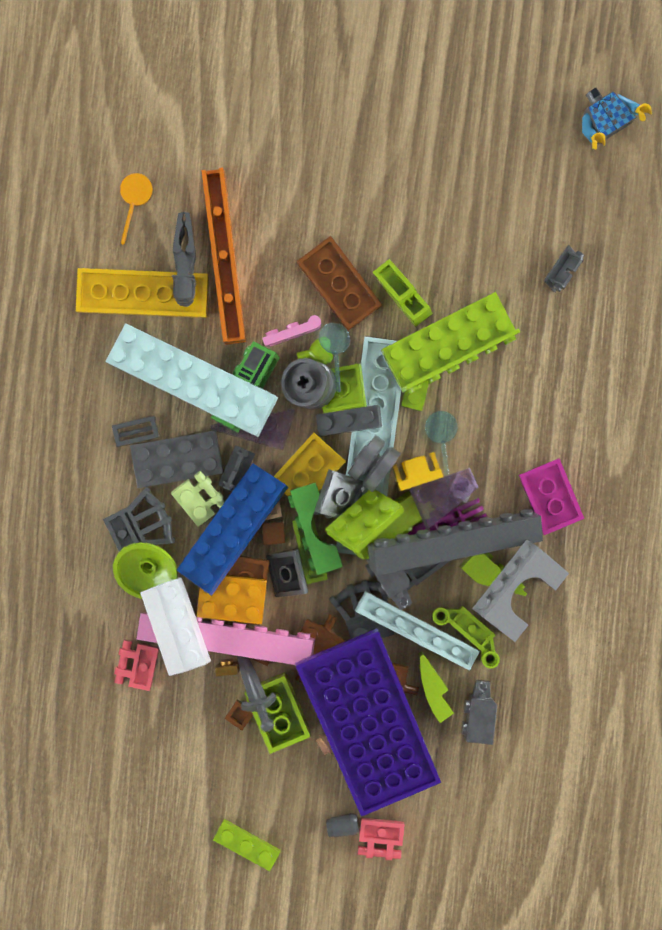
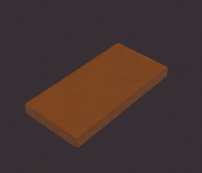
M331 236L296 261L347 331L351 330L382 306V303Z

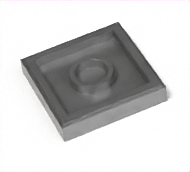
M329 469L314 511L337 519L361 498L365 488L363 481L355 480L350 476Z

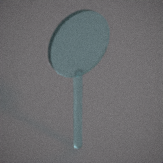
M328 323L320 330L319 341L327 352L334 354L336 391L340 392L338 354L343 353L349 347L350 335L342 325Z
M437 411L428 417L425 431L432 441L441 443L445 482L449 484L445 443L455 437L458 425L453 415L445 411Z

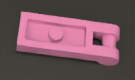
M313 315L306 323L299 325L298 322L287 325L286 330L280 332L278 329L265 333L266 337L262 338L266 348L317 331L321 328V319Z

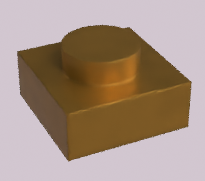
M232 659L220 661V664H217L215 667L216 677L237 675L239 673L238 662L233 663Z

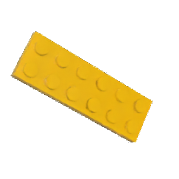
M78 268L76 312L207 318L209 275L193 273L196 280L195 297L190 306L183 307L176 302L173 295L172 275H177V272Z

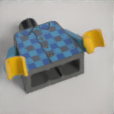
M596 87L586 94L591 105L583 113L582 133L592 142V148L595 150L598 144L602 143L605 146L606 139L632 124L637 118L635 115L639 116L640 121H645L646 116L644 113L651 115V106L647 103L640 105L620 94L617 95L615 92L602 97Z

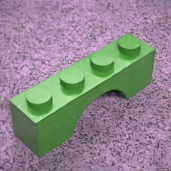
M316 482L291 490V495L288 496L291 508L296 507L298 516L295 517L298 530L303 529L305 535L301 539L304 549H309L312 557L308 559L311 570H316L317 575L343 567L336 544H328L321 541L315 535L312 528V517L320 496Z

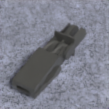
M181 212L178 213L173 242V254L177 275H172L173 295L180 306L187 307L193 303L195 297L196 280L193 272L196 261V249L190 213ZM184 227H186L189 238L185 253L181 249L182 240L185 236Z

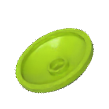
M133 543L127 545L118 552L113 562V574L119 586L128 594L142 599L140 592L178 579L177 566L173 558L166 551L153 544Z

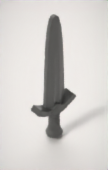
M237 656L249 703L242 702L241 709L249 712H258L261 720V729L266 732L273 729L274 723L269 719L266 708L275 702L276 694L272 693L267 698L250 658Z

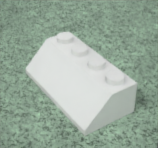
M178 578L140 592L169 676L209 663L211 659L183 579Z

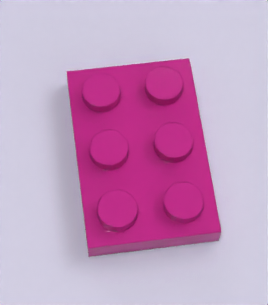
M560 458L518 475L533 512L541 516L543 535L585 519Z

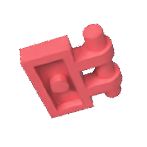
M124 640L122 648L119 649L118 667H115V683L123 684L124 677L130 678L128 687L150 691L160 648L138 643L137 649L134 651L131 650L132 641ZM129 658L134 659L132 670L127 669Z
M361 817L359 842H367V847L358 846L357 855H364L366 858L371 859L373 856L383 857L385 860L392 861V858L401 859V850H394L393 848L394 845H403L404 822ZM374 843L387 844L386 849L375 848Z

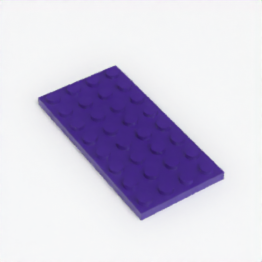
M377 628L295 663L361 817L441 783Z

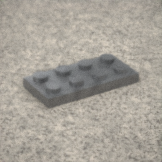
M216 431L130 445L137 488L195 478L194 475L199 471L204 476L224 473Z

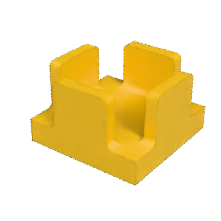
M435 452L429 453L433 466L431 471L425 456L403 461L401 464L406 476L404 480L401 479L397 464L392 466L398 490L402 491L443 477Z

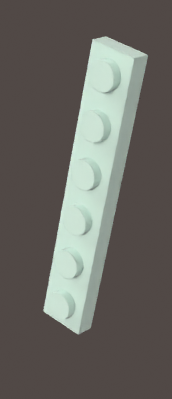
M366 591L355 609L357 613L468 670L471 669L480 652L478 649Z

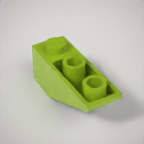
M489 552L469 556L459 566L476 583L489 587L505 568L501 563L497 566L492 561L493 556ZM520 583L514 593L522 596L527 595L523 590L525 586Z

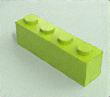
M413 487L394 500L403 506L404 512L370 543L379 538L393 539L399 534H406L413 529L412 526L417 522L421 523L430 517L429 514L434 511V508L422 488ZM368 545L356 554L357 557L364 560L369 559Z

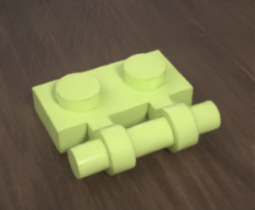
M201 471L194 475L198 483L193 485L188 479L171 492L172 496L198 527L215 515L211 506L216 504L220 509L225 502L221 492L215 490L211 485L212 481L208 476L205 477ZM202 489L210 496L207 500L199 493Z

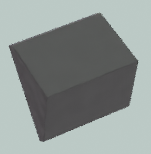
M299 548L266 555L267 560H270L269 570L276 598L308 593V585Z

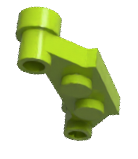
M463 606L459 609L444 607L434 609L432 619L437 625L450 623L481 650V661L485 667L493 669L498 666L500 658L495 652L493 641L495 634ZM443 612L444 615L442 618H437V613ZM488 655H492V659L490 661L486 660V657Z

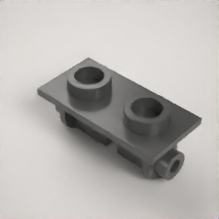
M570 245L565 248L544 280L553 292H560L566 288V285L572 278L569 271L576 272L584 261V254L580 251L575 252Z
M235 445L218 485L233 491L249 469L255 453Z

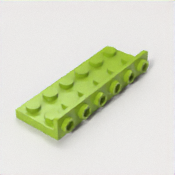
M494 292L381 349V352L402 393L409 390L411 394L422 388L421 383L428 380L429 384L441 378L439 374L445 371L450 374L460 369L458 364L466 361L468 365L479 359L478 354L485 352L487 355L498 349L496 345L502 342L507 345L515 341V335L520 333L519 328L515 330L497 293Z

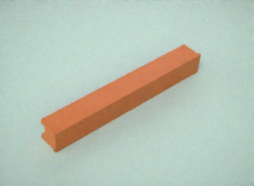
M223 167L210 171L201 170L223 342L225 345L245 343L246 334L225 171Z

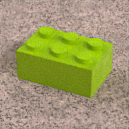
M286 671L260 682L267 698L272 693L276 694L275 702L266 708L269 719L274 723L272 730L263 731L258 712H252L269 754L311 737V730ZM245 690L244 694L249 703L248 696Z

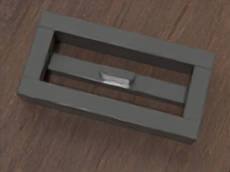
M155 416L112 426L116 447L160 437ZM147 422H151L152 425L148 427L118 433V429L134 425H139ZM153 430V434L120 442L121 437Z

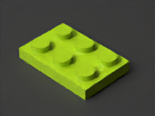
M376 489L373 492L368 490L326 528V532L336 541L358 554L404 512L402 505Z

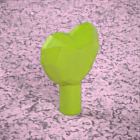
M319 337L311 344L309 350L297 352L298 359L311 358L319 363H330L333 359V354L329 350L330 340L326 337Z

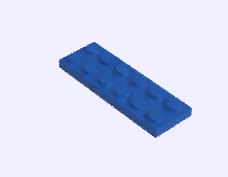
M252 463L179 565L177 571L208 594L213 595L286 492L288 486Z

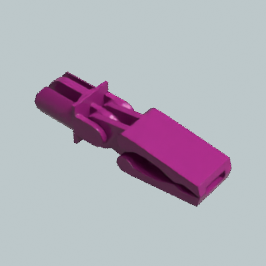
M478 497L442 513L443 517L437 520L435 517H432L413 526V529L406 534H417V531L438 530L439 525L446 523L445 526H458L460 519L464 522L466 518L481 512L484 508L481 505L464 513L461 512L479 503L480 499ZM455 511H458V517L455 515ZM481 514L468 521L472 523L478 522L480 518L487 517V514Z

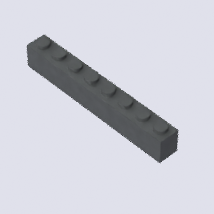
M531 509L520 510V513L517 514L504 513L500 514L497 518H480L478 522L464 521L460 522L458 526H440L438 530L417 531V534L413 535L399 534L393 539L379 538L373 543L368 544L370 569L378 576L522 546L526 540H529L531 543L543 541L541 516Z

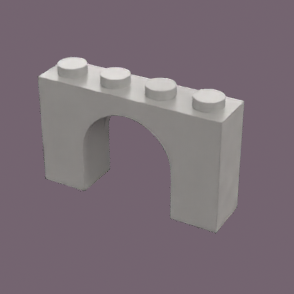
M526 540L472 609L516 642L528 626L526 622L514 614L511 608L512 595L518 585L526 579L536 577L540 578L554 590H557L569 573L539 547Z

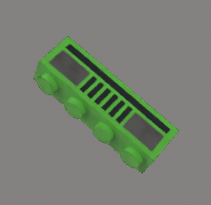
M253 341L251 346L249 345L245 349L244 358L241 364L235 367L233 375L263 389L280 357L276 352ZM214 415L211 416L216 422L239 433L240 428Z

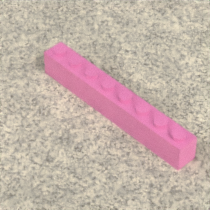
M147 612L140 613L137 640L157 643ZM196 616L207 651L292 665L313 655L315 638H310L311 634L298 632L297 635H291L288 630L276 629V632L267 631V627L254 626V629L246 628L244 623L233 622V625L224 624V620L212 619L209 622L203 621V618Z

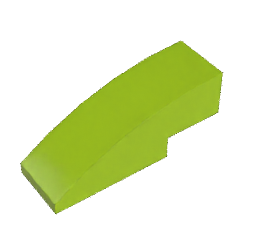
M390 259L373 271L374 276L415 327L432 315L430 306Z
M421 651L418 653L421 683L432 712L439 723L454 714L452 708L442 696L449 690Z

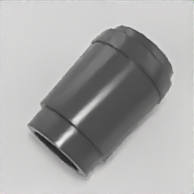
M354 813L326 819L329 837H343L359 833L358 818Z

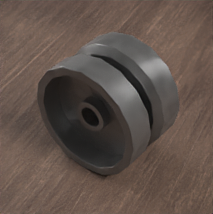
M308 358L297 359L290 363L284 370L281 379V387L285 398L294 405L308 409H319L327 405L334 397L337 388L333 371L327 365Z
M377 435L374 436L368 445L363 447L355 458V463L347 473L355 480H358L366 471L369 472L363 481V486L371 492L379 485L401 454L393 447L387 448L382 456L379 455L385 445V441Z

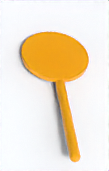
M133 173L125 177L120 186L122 198L130 204L121 239L122 245L126 241L134 206L147 203L153 193L150 180L145 175Z

